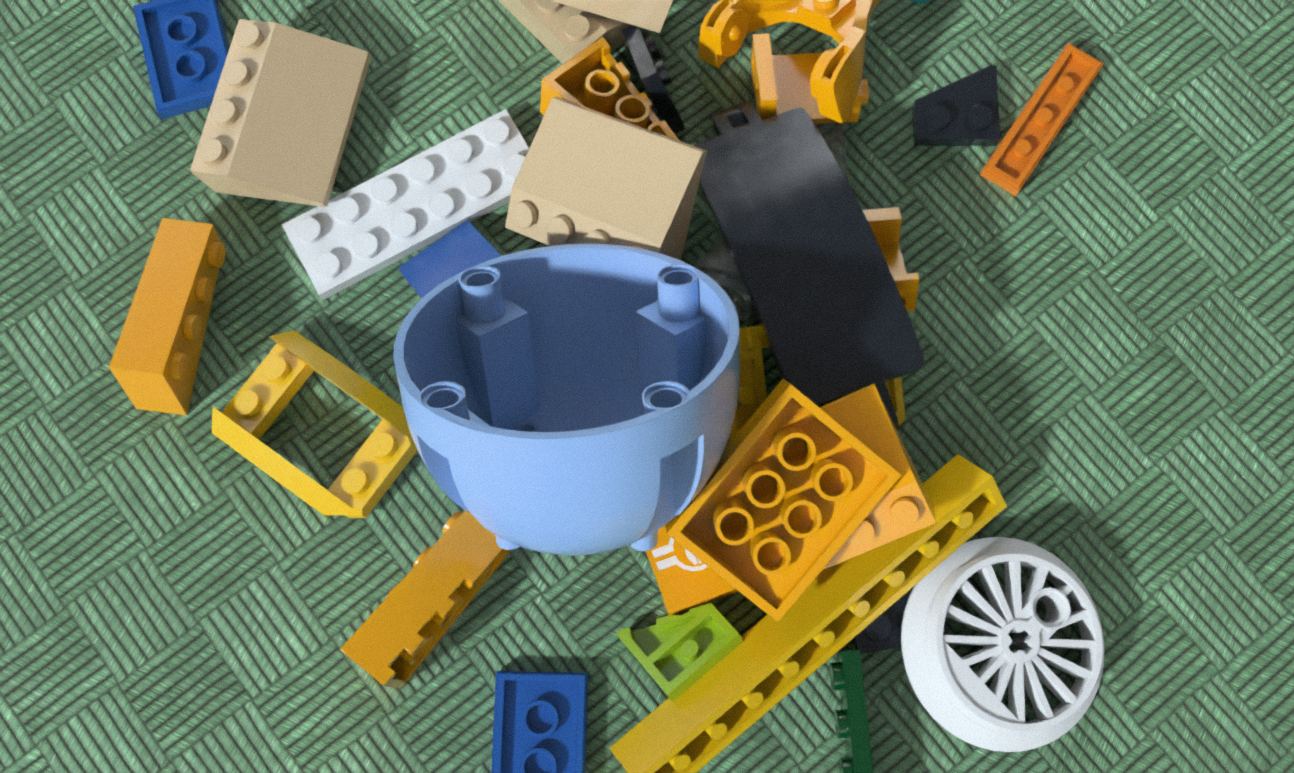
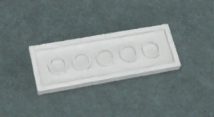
M505 109L330 199L327 207L317 206L282 224V227L316 291L324 300L439 240L466 220L471 223L509 203L512 186L529 147Z

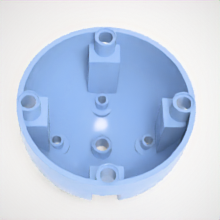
M565 244L523 250L497 257L468 268L435 287L411 309L403 320L395 339L393 359L409 431L423 463L440 489L454 503L471 513L485 529L496 536V543L500 548L513 550L521 546L542 553L568 556L599 554L631 545L633 549L638 551H649L658 543L657 531L675 516L679 515L701 492L717 467L730 437L739 394V321L732 301L720 285L707 274L679 259L629 246Z

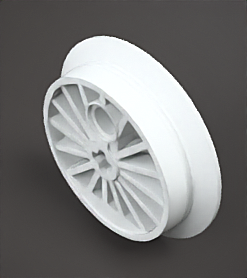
M987 537L965 542L913 587L904 610L901 630V646L905 669L911 686L923 707L934 720L957 738L974 746L992 751H1026L1047 745L1060 738L1075 726L1087 712L1097 693L1103 673L1105 646L1101 621L1096 606L1082 581L1063 561L1037 545L1015 538ZM992 564H1004L1005 596ZM1021 566L1032 570L1025 592L1022 594ZM976 572H978L990 604L967 581ZM1046 579L1056 586V588L1042 589ZM957 591L984 620L950 605ZM1038 600H1041L1046 607L1044 621L1039 618L1036 612ZM945 617L982 633L983 636L943 635ZM1078 622L1081 640L1049 639L1058 629ZM1017 633L1012 639H1011V637L1008 635V634ZM949 645L983 646V649L959 657ZM1043 648L1082 649L1080 666ZM988 658L976 673L970 669V665ZM1046 664L1076 678L1071 690L1066 687ZM994 674L991 685L988 688L985 683ZM1039 679L1061 701L1053 710L1050 708ZM1007 684H1008V708L1001 702V701H1002V698H1003V695H1004V693H1005ZM1024 686L1037 716V719L1025 722Z

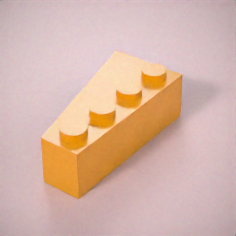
M601 37L542 78L540 113L545 115L552 97H559L679 140L665 121H660L652 111V102L644 92L639 93L630 81V73L624 64L616 62L610 53L611 47L604 37Z
M162 218L109 365V369L136 409L186 416L188 414L218 271L224 263L226 254L225 245L220 241L213 224Z
M466 510L463 513L457 511L450 517L442 529L444 534L432 547H427L419 555L412 570L389 592L385 600L340 648L345 655L383 686L402 689L512 551L500 548L496 543V536L485 529Z

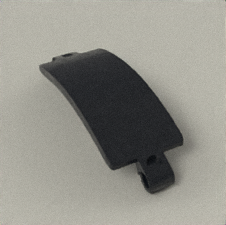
M745 101L709 114L708 118L710 120L713 119L717 137L692 145L707 151L699 188L741 275L782 379L793 385L818 407L875 383L898 431V419L885 382L921 369L924 364V357L882 251L857 198L828 145L810 116L801 107L762 120L752 103Z

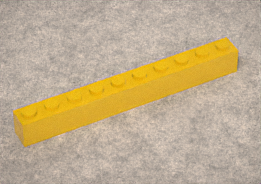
M959 454L952 458L923 483L933 504L935 524L822 570L779 622H776L767 614L741 636L743 639L741 644L673 702L669 698L609 748L627 773H697L1007 507L993 476Z

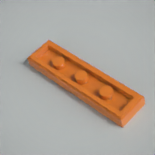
M1068 43L988 160L980 175L1016 197L1104 63Z

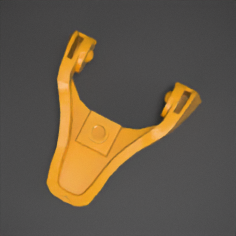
M720 0L709 10L700 27L698 58L719 68L728 57L737 53L747 34L779 22L800 23L827 34L839 45L836 48L825 50L817 60L810 78L811 96L817 99L820 115L843 124L855 101L862 81L866 54V33L871 14L881 0Z

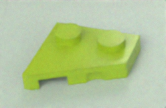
M712 603L691 608L682 615L673 614L656 619L657 624L636 631H632L630 627H627L616 633L672 702L743 642L737 630Z

